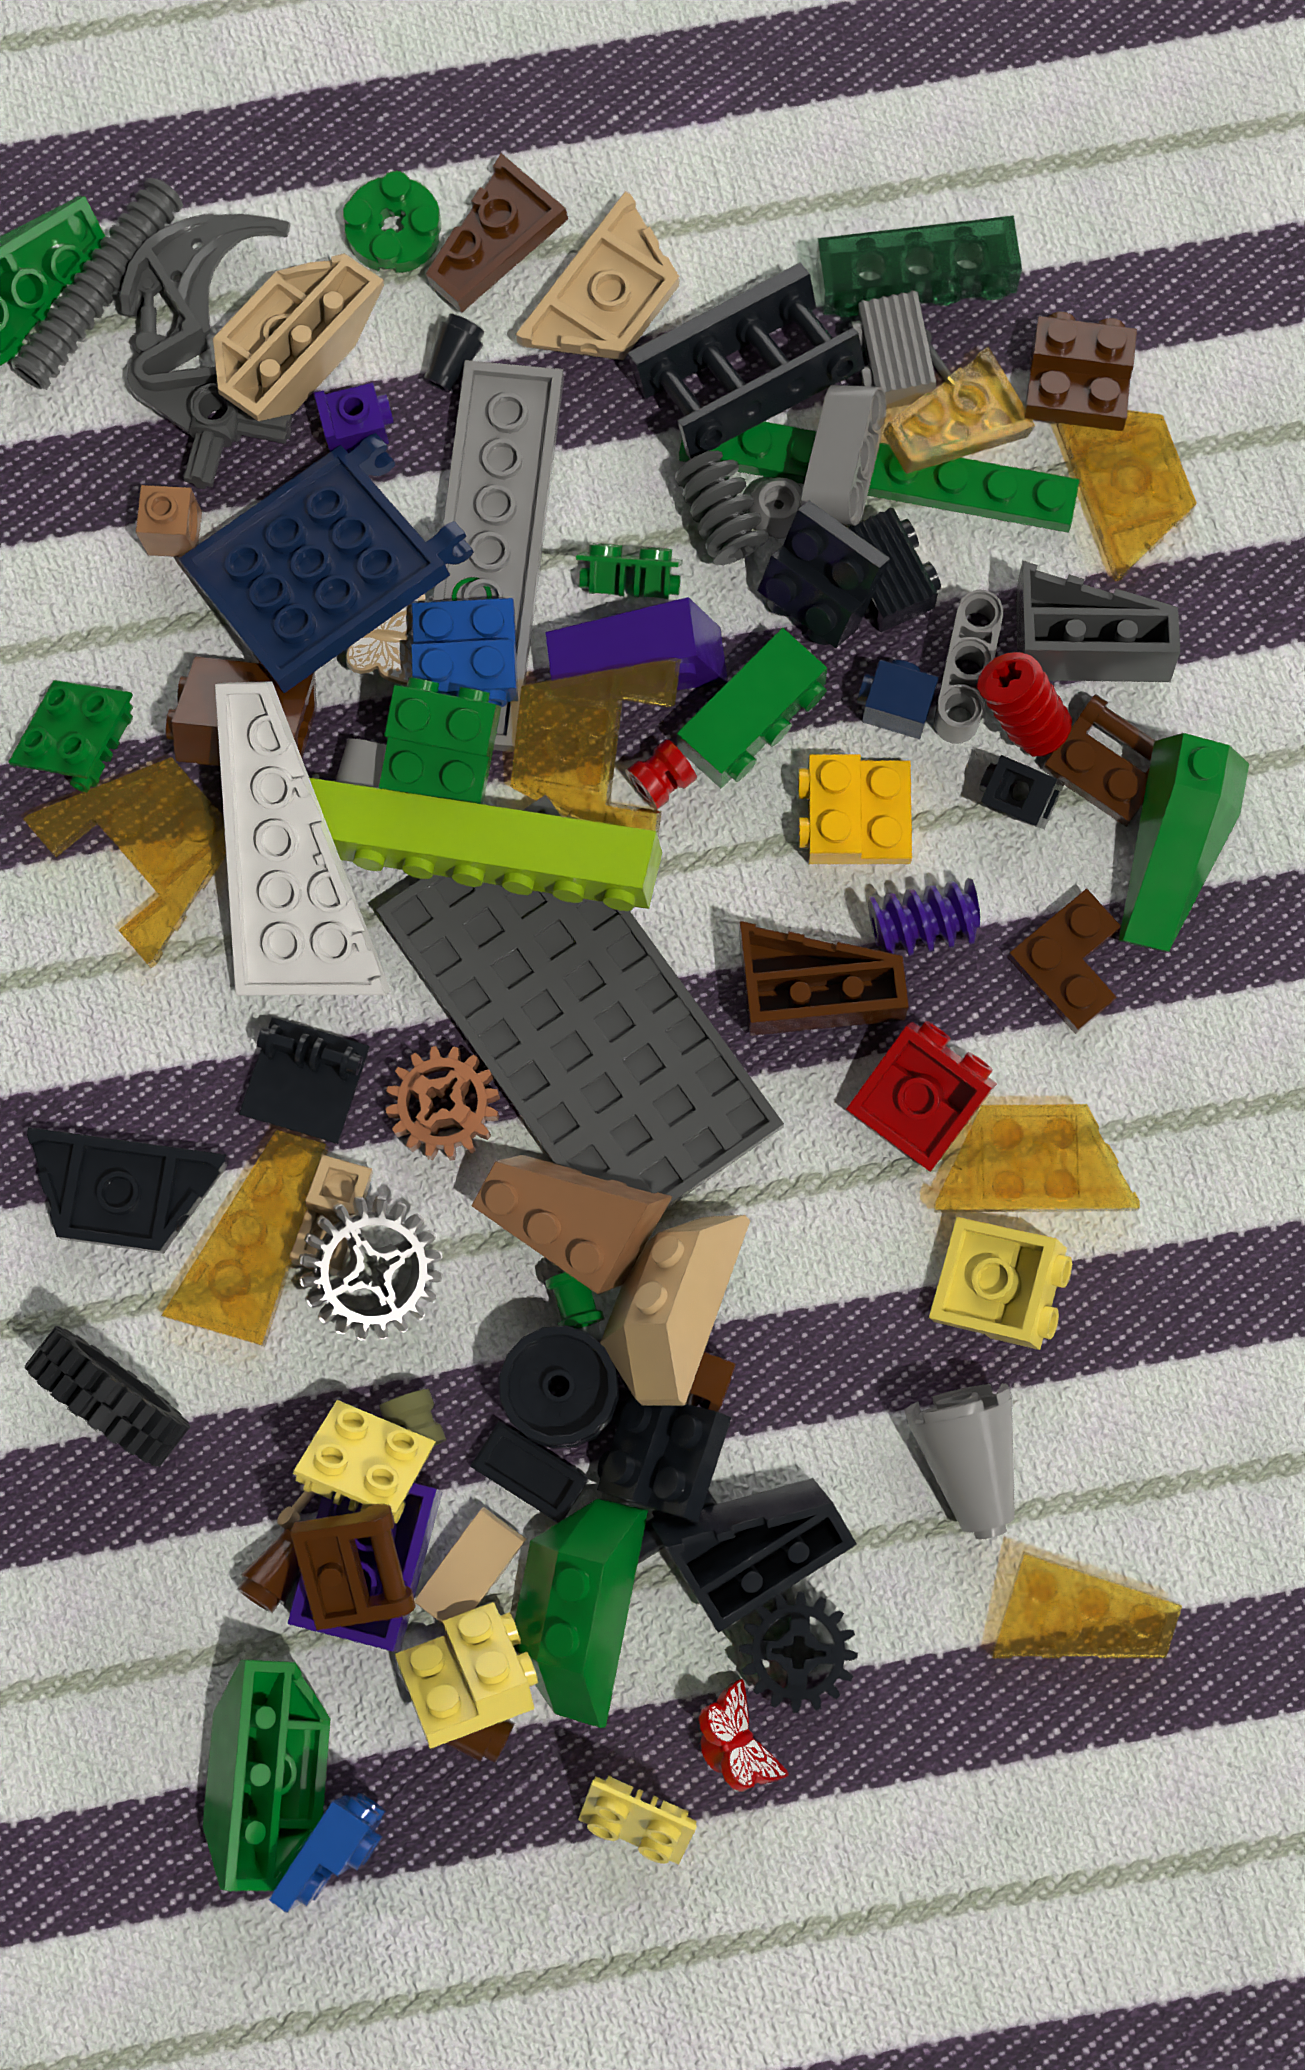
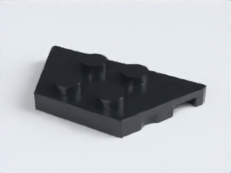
M28 1127L27 1138L29 1144L33 1147L40 1173L38 1176L43 1193L47 1196L51 1208L50 1217L56 1237L61 1240L164 1254L229 1163V1157L226 1154L31 1127Z

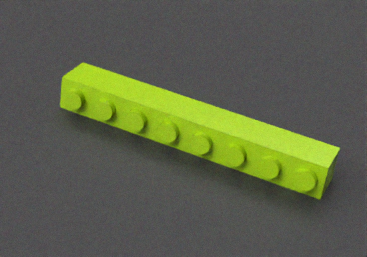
M309 778L340 860L353 862L360 868L369 871H381L383 867L400 869L406 874L419 879H430L433 875L450 877L457 883L469 887H479L482 883L500 885L505 890L519 895H529L532 891L551 893L557 899L569 903H580L583 899L601 901L606 906L619 911H631L634 907L645 909L650 907L663 853L656 831Z

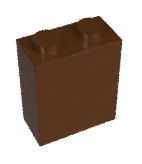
M194 657L188 676H181L179 680L177 708H170L166 718V738L174 741L175 760L220 766L215 684L269 681L273 682L302 758L317 711L315 672L283 693L260 663Z

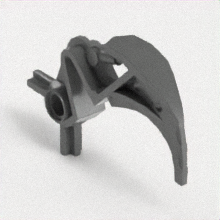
M210 213L189 217L159 230L148 238L128 264L120 293L122 314L138 317L143 297L144 306L141 307V333L137 336L135 342L139 355L128 368L127 380L131 391L140 401L194 438L184 481L195 484L196 488L206 489V486L213 487L223 448L231 446L232 442H238L242 435L286 444L287 439H290L291 414L257 421L219 394L216 366L170 372L209 350L205 338L206 335L211 333L209 288L214 271L225 254L239 242L251 237L268 235L288 237L291 227L289 221L248 214L214 215ZM197 242L203 244L199 249L192 248ZM175 275L182 276L181 280L178 282H175L172 279ZM161 290H163L179 315L176 328L170 337L157 334V309L154 307V296ZM214 411H226L225 415L219 419H207Z

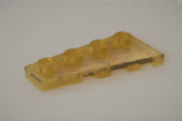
M279 1130L275 1131L161 1316L252 1344L266 1346L292 1264L290 1255L307 1210L306 1199L322 1155L326 1156L329 1147L326 1144Z

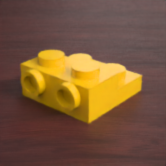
M809 754L808 768H799L798 798L808 799V817H799V848H809V864H911V760L861 761V754Z

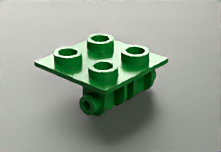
M593 543L589 544L588 552L576 555V560L590 561V568L580 569L579 588L589 589V594H615L616 565L620 566L619 596L625 595L627 566L635 567L634 597H639L642 567L646 568L644 597L669 600L670 595L680 594L681 575H671L672 567L678 568L683 564V559H673V549L643 547L640 548L639 556L622 555L623 545Z
M53 680L8 763L12 766L72 776L71 786L87 793L90 787H96L99 784V778L105 768V764L102 761H111L113 753L110 749L118 748L121 736L127 725L131 724L133 720L131 714L133 706L129 703L133 694L128 691Z

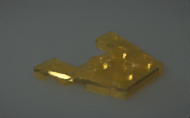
M669 658L521 686L510 787L536 801L547 795L557 811L566 817L572 816L581 820L652 830L657 832L659 838L662 811L611 802L622 701L626 700L663 707L674 706L681 659Z
M172 757L90 789L87 793H80L28 814L23 819L55 857L59 856L95 825H99L158 893L159 897L119 929V932L150 968H153L164 954L162 952L163 948L174 931L178 932L187 918L186 912L200 890H205L226 857L223 815Z

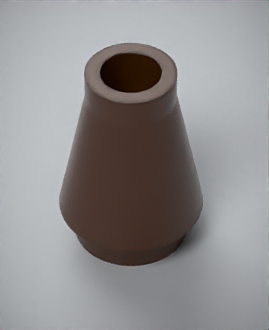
M285 1528L279 1538L240 1574L243 1581L237 1590L269 1613H273L279 1603L285 1605L300 1570L289 1529Z

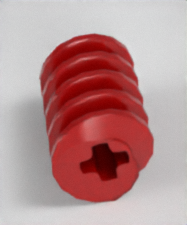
M1014 652L996 657L984 667L978 678L977 687L979 693L986 700L988 708L993 711L994 717L1000 722L1009 740L1017 747L1023 748L1032 757L1045 756L1057 750L1067 740L1071 732L1072 719L1067 707L1063 704L1054 686L1050 683L1048 676L1043 672L1040 663L1031 655Z

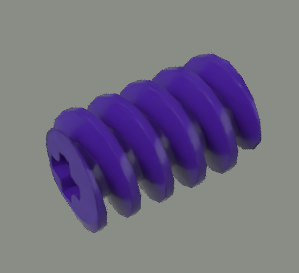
M971 878L966 879L963 893L956 882H947L944 887L943 898L934 885L926 886L923 901H921L914 889H907L904 893L902 905L894 893H886L882 909L874 897H868V910L873 936L877 946H881L884 952L894 954L896 943L901 942L908 956L914 955L916 939H922L927 950L932 952L934 951L936 936L942 935L949 948H954L956 933L959 931L963 932L969 944H975L977 928H980V907L975 884Z

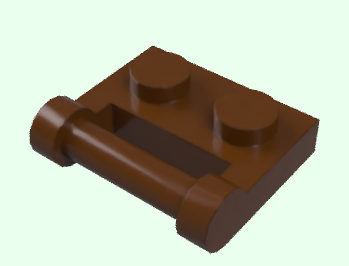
M1095 694L1071 727L1067 740L1052 753L1044 764L1043 771L1052 777L1064 781L1066 787L1127 827L1143 805L1149 769L1146 773L1088 735V732L1096 724L1149 761H1151L1153 745L1156 740L1107 708L1109 702Z
M388 1504L371 1505L357 1513L294 1522L291 1537L316 1630L399 1618L410 1614L415 1609L416 1605L412 1589L405 1586L391 1532L395 1521L391 1506ZM370 1537L384 1591L382 1594L369 1596L355 1541L357 1538Z

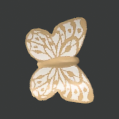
M425 594L420 596L412 603L425 602ZM412 603L348 648L346 662L349 669L354 673L360 674L369 673L377 669L380 676L384 679L407 686L408 678H413L412 655L405 645L408 642L406 634L413 629Z

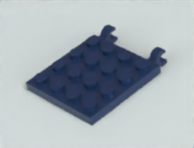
M377 433L366 437L350 453H347L341 445L179 558L186 572L283 693L293 688L449 577L450 574L445 564L457 565L463 563L474 553L470 545L464 540L467 537L466 533L455 521L443 526L434 537L425 542L368 477V475H384L396 465L395 461L385 451L388 449L386 443Z

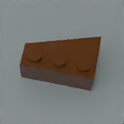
M740 921L739 940L750 1036L905 1020L909 1004L903 956L841 942L833 944L806 938L804 934L788 931V934L756 927V924Z

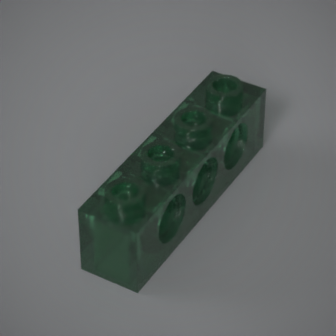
M1014 215L817 239L816 268L823 315L855 316L859 314V303L863 300L869 302L873 298L878 300L881 297L888 298L891 295L898 296L901 293L908 294L911 291L918 293L920 304L933 302L939 306L952 305L961 299L983 297L986 300H998L1008 296L1010 293H1017L1022 273ZM968 260L975 263L977 267L971 269L963 268L957 262ZM912 266H921L926 268L929 272L925 274H915L911 272L908 268ZM870 271L878 274L880 277L875 280H867L859 274Z

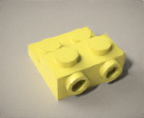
M956 1217L929 1318L936 1323L985 1334L991 1339L1040 1350L1043 1338L1052 1339L1057 1329L1059 1312L1057 1308L1052 1307L1056 1288H1065L1070 1279L1072 1259L1070 1256H1065L1067 1248L1057 1238Z
M494 1602L443 1620L446 1635L395 1653L399 1671L430 1749L534 1710L530 1686L538 1684L534 1666L528 1652L516 1654L513 1646L521 1642L513 1617L510 1612L499 1615Z

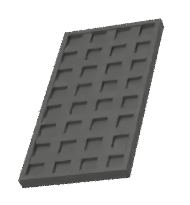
M544 795L522 810L561 816L547 795ZM433 875L430 879H420L376 909L379 916L483 1064L490 1070L495 1081L554 1164L582 1171V1174L603 1180L623 1182L629 1187L650 1193L659 1192L673 1196L666 1208L668 1209L784 1128V1123L630 911L615 910L606 906L601 901L583 899L580 903H569L557 899L551 893L532 891L529 895H519L505 890L500 885L482 883L479 887H469L457 883L450 877Z

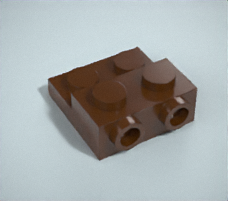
M1055 312L1048 317L1038 316L1032 343L1024 418L1124 431L1127 419L1130 379L1134 367L1137 329L1127 328L1122 321L1115 318H1106L1098 323L1076 321L1075 317L1067 312Z

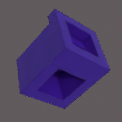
M373 382L325 394L324 390L314 392L330 452L341 445L347 453H350L366 437L377 433L386 444H389L385 425L394 423L387 394L377 396Z

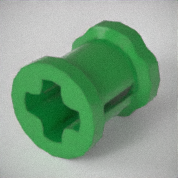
M567 1272L545 1280L547 1289L554 1292L561 1316V1321L557 1324L558 1326L581 1329L605 1320L603 1311L596 1309L591 1289Z

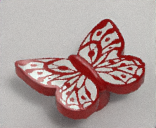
M743 1679L729 1684L719 1695L717 1702L704 1707L700 1713V1729L703 1733L701 1737V1751L705 1761L714 1771L723 1774L726 1783L732 1789L740 1792L755 1786V1783L767 1784L787 1777L788 1772L764 1746L753 1739V1733L749 1730V1714Z

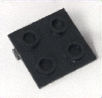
M272 1017L268 1028L262 1027L259 1032L257 1047H260L261 1050L239 1115L339 1144L370 1046Z

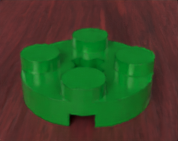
M391 171L384 177L367 182L353 194L350 201L344 206L345 234L349 247L354 256L370 269L380 271L379 267L384 269H395L396 273L409 272L426 263L437 250L442 227L438 203L433 194L423 184L409 179L408 175L404 172ZM392 216L401 217L403 229L399 232L392 228L383 231L381 228L385 224L384 220Z

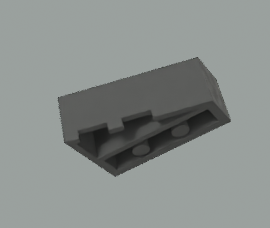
M1022 560L1016 588L1017 652L1025 653L1035 658L1050 681L1171 682L1180 655L1178 607L1116 588L1114 593L1087 586L1083 584V578L1070 574L1067 579L1037 571L1038 565Z

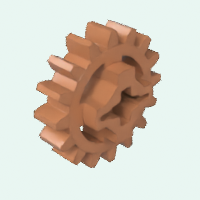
M436 1046L431 1047L430 1059L427 1061H423L416 1053L412 1054L411 1060L414 1068L409 1072L398 1067L395 1072L402 1081L401 1086H388L386 1091L390 1097L397 1100V1104L386 1108V1114L389 1118H401V1121L392 1128L395 1135L401 1137L410 1134L406 1146L411 1152L419 1149L422 1144L425 1145V1154L429 1160H434L438 1150L444 1149L449 1160L453 1161L456 1158V1148L462 1145L470 1154L476 1152L472 1139L477 1135L488 1140L491 1134L484 1125L485 1121L499 1120L498 1111L488 1107L489 1103L500 1099L498 1089H485V1086L494 1079L490 1070L476 1073L480 1062L474 1054L464 1063L461 1062L458 1047H452L448 1058H442ZM450 1071L443 1078L429 1080L426 1077L435 1072ZM471 1084H473L477 1092L478 1103L476 1113L472 1112L465 1102V1096L470 1091L469 1087ZM411 1094L420 1101L421 1111L416 1116L417 1120L415 1123L412 1122L409 1113ZM451 1094L450 1099L454 1105L453 1109L448 1111L441 1108L436 1113V1108L432 1102L436 1096L445 1099ZM457 1127L461 1130L450 1136H436L442 1129Z

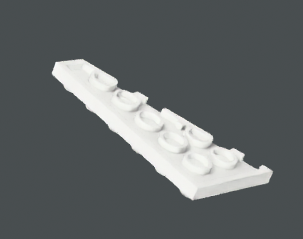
M225 682L215 684L235 994H388L391 992L273 682Z

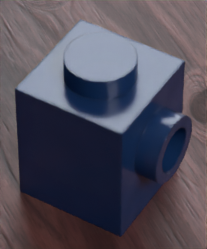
M880 660L875 676L865 674L860 688L857 703L865 705L862 722L920 740L939 677L920 672L918 666L905 660H892L891 663Z

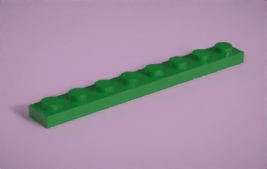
M764 421L710 451L722 452L721 462L725 460L737 461L739 465L737 472L768 478H788L797 483L804 484L817 431ZM682 439L679 461L687 462L690 458L686 454ZM880 443L867 496L1069 533L1080 479Z

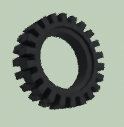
M60 1326L53 1328L24 1366L28 1374L37 1380V1383L43 1389L49 1391L55 1400L65 1404L71 1413L83 1418L88 1422V1426L95 1431L99 1430L108 1440L114 1444L118 1443L126 1452L133 1456L135 1454L140 1460L146 1463L149 1462L153 1466L160 1467L191 1427L187 1419L181 1416L182 1414L177 1409L170 1406L166 1399L154 1393L155 1390L149 1385L138 1380L137 1376L131 1371L125 1370L116 1360L104 1355L100 1349L88 1344L80 1336H75L71 1331Z

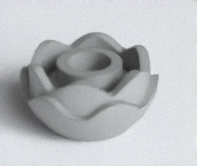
M770 478L758 484L751 493L754 504L749 508V513L757 512L762 517V521L755 529L768 531L770 537L777 539L786 538L796 512L801 507L803 488L797 482L788 478ZM776 503H782L784 507L782 509H776L774 505Z

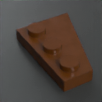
M502 153L493 165L494 174L485 188L479 187L471 200L472 209L461 226L454 227L426 272L429 284L461 313L568 220L566 208Z

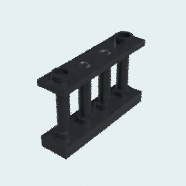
M801 262L628 352L637 388L647 399L665 390L684 415L683 418L678 420L686 454L690 459L716 449L730 439L864 369L859 333L853 327L833 338L812 312L817 308L811 276ZM794 321L815 348L790 361L769 334ZM751 344L772 371L746 384L726 356ZM708 366L728 394L702 407L683 382V379Z

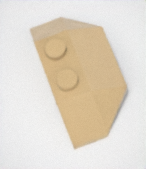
M345 253L332 256L329 261L309 262L276 271L213 337L219 394L257 421L294 414L354 349L384 287V280Z
M746 1215L701 1217L657 1233L647 1241L627 1279L621 1286L600 1343L606 1348L613 1364L635 1399L641 1405H685L751 1221Z

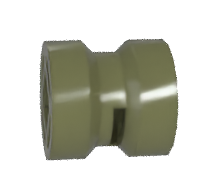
M430 1389L411 1392L379 1406L384 1420L436 1441L434 1446L446 1441L442 1425L433 1419L431 1411L435 1404Z

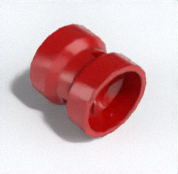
M665 739L653 749V756L646 761H636L626 769V774L634 788L654 810H658L669 801L670 793L675 789H685L697 780L696 773L689 761L668 739Z

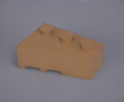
M519 1155L495 1161L471 1206L592 1291L600 1294L624 1284L673 1196L659 1192L650 1193L629 1187L623 1182L603 1180L582 1174V1171Z

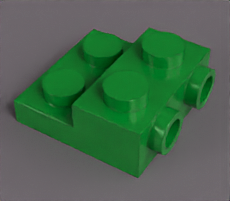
M409 677L407 687L394 685L385 736L388 737L379 788L483 804L501 706L488 703L490 693L470 688L459 687L458 697L438 693L439 683Z

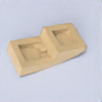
M322 1155L306 1199L307 1210L290 1255L292 1264L314 1270V1267L304 1266L298 1261L300 1254L316 1255L317 1248L311 1247L305 1242V1236L309 1233L323 1239L327 1232L316 1221L320 1216H323L333 1226L340 1220L334 1213L333 1208L338 1203H341L347 1209L349 1216L355 1214L354 1198L361 1196L366 1201L373 1174L372 1168ZM345 1237L338 1243L332 1253L329 1263L330 1275L337 1276V1272L346 1266L350 1249Z
M483 1507L415 1599V1603L442 1624L443 1620L477 1608L491 1587L502 1576L526 1541V1538Z

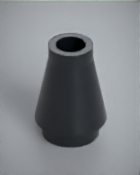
M450 313L446 322L439 323L428 370L423 379L433 387L449 393L456 380L464 371L465 360L472 361L484 346L481 342L484 330L472 321Z

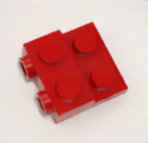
M925 1021L920 1027L916 1023L911 1022L906 1025L846 1110L931 1172L997 1083L989 1078L993 1069L981 1058L970 1052H967L962 1058L948 1048L946 1045L951 1038L936 1025Z

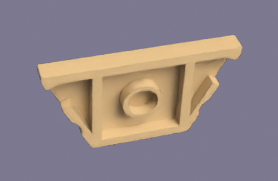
M626 191L623 193L517 331L516 340L519 345L529 348L623 360L679 287V275L669 258L661 252L658 239L651 227H647L636 209V202L631 194Z

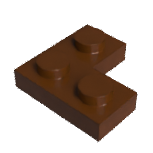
M1086 888L1010 951L1007 958L1076 1034L1108 1008L1117 998L1084 960L1115 935L1121 928V925Z

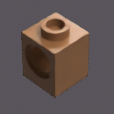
M141 485L136 534L148 556L182 557L199 545L202 510L192 489Z

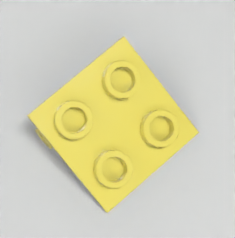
M336 1400L294 1469L293 1474L296 1475L297 1482L304 1484L303 1490L306 1492L312 1491L329 1499L335 1493L333 1503L337 1505L341 1504L345 1496L351 1498L348 1509L353 1512L357 1509L359 1503L363 1504L361 1511L371 1505L388 1504L391 1506L394 1521L397 1524L405 1507L403 1501L436 1441Z
M596 1776L591 1784L578 1820L588 1824V1830L602 1839L616 1841L620 1838L638 1846L639 1853L649 1860L662 1864L671 1861L679 1865L697 1828V1821L687 1817L689 1811L666 1801H663L659 1809L655 1807L658 1797L653 1796L651 1803L647 1804L640 1800L643 1794L642 1790L638 1789L634 1798L630 1796L633 1789L632 1786L611 1776H608L607 1780Z

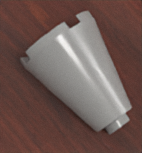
M991 1384L978 1385L932 1396L934 1407L924 1411L920 1410L919 1402L911 1404L904 1409L907 1423L962 1531L974 1532L975 1539H988L1006 1533L1005 1524L1015 1519L1012 1395L1008 1384H1001L996 1394H993Z

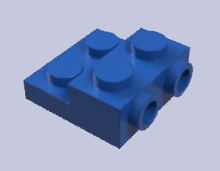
M513 598L412 603L413 644L411 645L413 678L439 683L438 693L458 697L459 687L490 693L488 703L497 704L501 707L506 706L507 702L518 701L515 605Z
M358 1793L356 1797H350L346 1794L332 1801L269 1898V1901L286 1913L301 1903L307 1907L312 1900L315 1901L333 1873L339 1876L351 1867L358 1870L361 1865H365L382 1839V1836L375 1832V1830L382 1821V1816L386 1810L362 1793Z

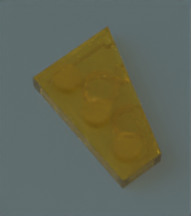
M987 346L977 354L971 363L963 369L960 367L949 375L946 382L931 393L927 392L890 420L883 431V435L907 474L1027 438L1034 429L1035 424L1032 419L1024 418V405L991 349Z
M1023 1551L991 1657L1041 1656V1658H1062V1656H1098L1099 1658H1166L1182 1605L1180 1602Z

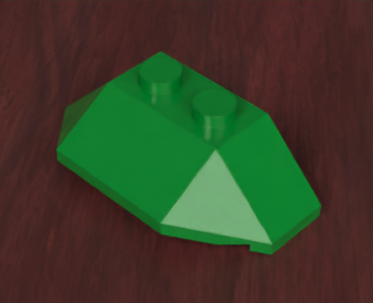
M596 1499L530 1540L514 1621L521 1643L513 1647L517 1655L528 1652L538 1680V1684H535V1686L556 1715L599 1728H606L648 1510L605 1499Z
M240 1659L213 1712L203 1829L219 1888L223 1891H275L323 1817L331 1719L314 1691L301 1676L303 1673L296 1662Z

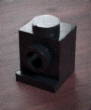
M1001 755L998 763L991 762L984 772L979 786V790L984 792L981 803L1036 827L1045 829L1065 782ZM1019 782H1026L1029 786V794L1026 799L1017 801L1013 797V788Z

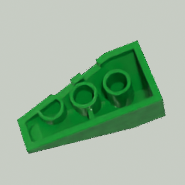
M79 196L0 236V366L17 355L24 345L22 343L38 322L45 320L48 311L51 309L50 306L68 284L74 283V276L84 271L82 268L83 264L86 261L93 260L92 252L95 249L102 248L100 242L106 236L85 196Z
M1187 733L1154 741L1120 929V942L1161 952L1170 951L1241 814L1249 763L1230 745Z

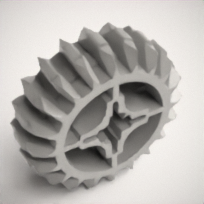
M359 1196L354 1198V1215L349 1216L347 1209L341 1203L333 1207L334 1213L340 1220L334 1226L323 1216L317 1219V1224L327 1232L323 1239L309 1233L305 1236V1242L311 1247L317 1248L316 1255L307 1253L299 1255L298 1261L300 1264L314 1267V1272L299 1276V1283L304 1287H318L305 1297V1301L310 1307L317 1306L326 1301V1304L317 1316L322 1323L331 1321L339 1314L335 1324V1331L344 1335L352 1323L355 1322L356 1338L358 1340H365L368 1336L370 1324H374L375 1333L382 1340L388 1337L387 1322L392 1321L394 1326L403 1333L408 1330L407 1323L402 1317L407 1311L418 1320L425 1316L423 1310L415 1303L420 1297L428 1302L436 1300L437 1295L424 1286L426 1281L435 1283L442 1281V1273L434 1269H427V1264L442 1260V1253L434 1249L424 1251V1247L431 1244L436 1239V1235L431 1230L415 1234L424 1221L421 1215L415 1213L404 1223L402 1222L406 1214L407 1206L398 1201L392 1207L390 1213L386 1214V1199L382 1196H376L372 1212H368L365 1199ZM374 1225L389 1227L400 1233L404 1241L395 1246L389 1244L381 1248H373L369 1245L367 1239L363 1237L359 1228ZM345 1237L351 1253L350 1261L344 1269L337 1272L338 1277L329 1281V1263L332 1253L338 1243ZM359 1246L376 1262L380 1257L383 1258V1263L376 1267L379 1275L377 1279L382 1289L365 1274L362 1279L358 1278V1273L365 1269L363 1262L365 1258ZM411 1256L412 1269L409 1281L402 1293L396 1298L391 1284L392 1275L399 1266L405 1263L404 1259ZM361 1288L370 1289L374 1296L378 1298L382 1307L369 1310L356 1309L342 1303L336 1296L347 1290L351 1293Z

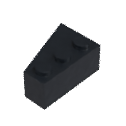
M814 1478L702 1508L698 1522L678 1516L651 1522L718 1633L857 1545L834 1503Z

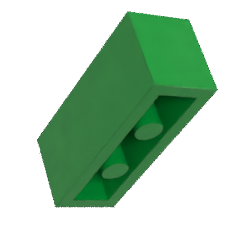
M782 628L677 732V748L720 789L731 779L735 782L740 781L755 765L757 759L754 755L766 743L773 747L780 742L792 726L789 720L801 708L808 712L822 699L827 691L824 687L827 667Z

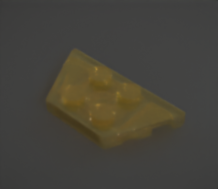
M1127 410L1124 431L1056 423L1075 477L1080 479L1079 487L1115 582L1122 580L1147 552L1150 553L1164 540L1165 535L1172 528L1178 527L1194 511L1197 504L1165 419L1160 414Z
M1087 1104L981 1105L934 1203V1213L1138 1211L1140 1209V1200L1135 1192L1132 1193L1118 1167L1119 1162L1110 1145L1104 1142L1099 1133V1125Z

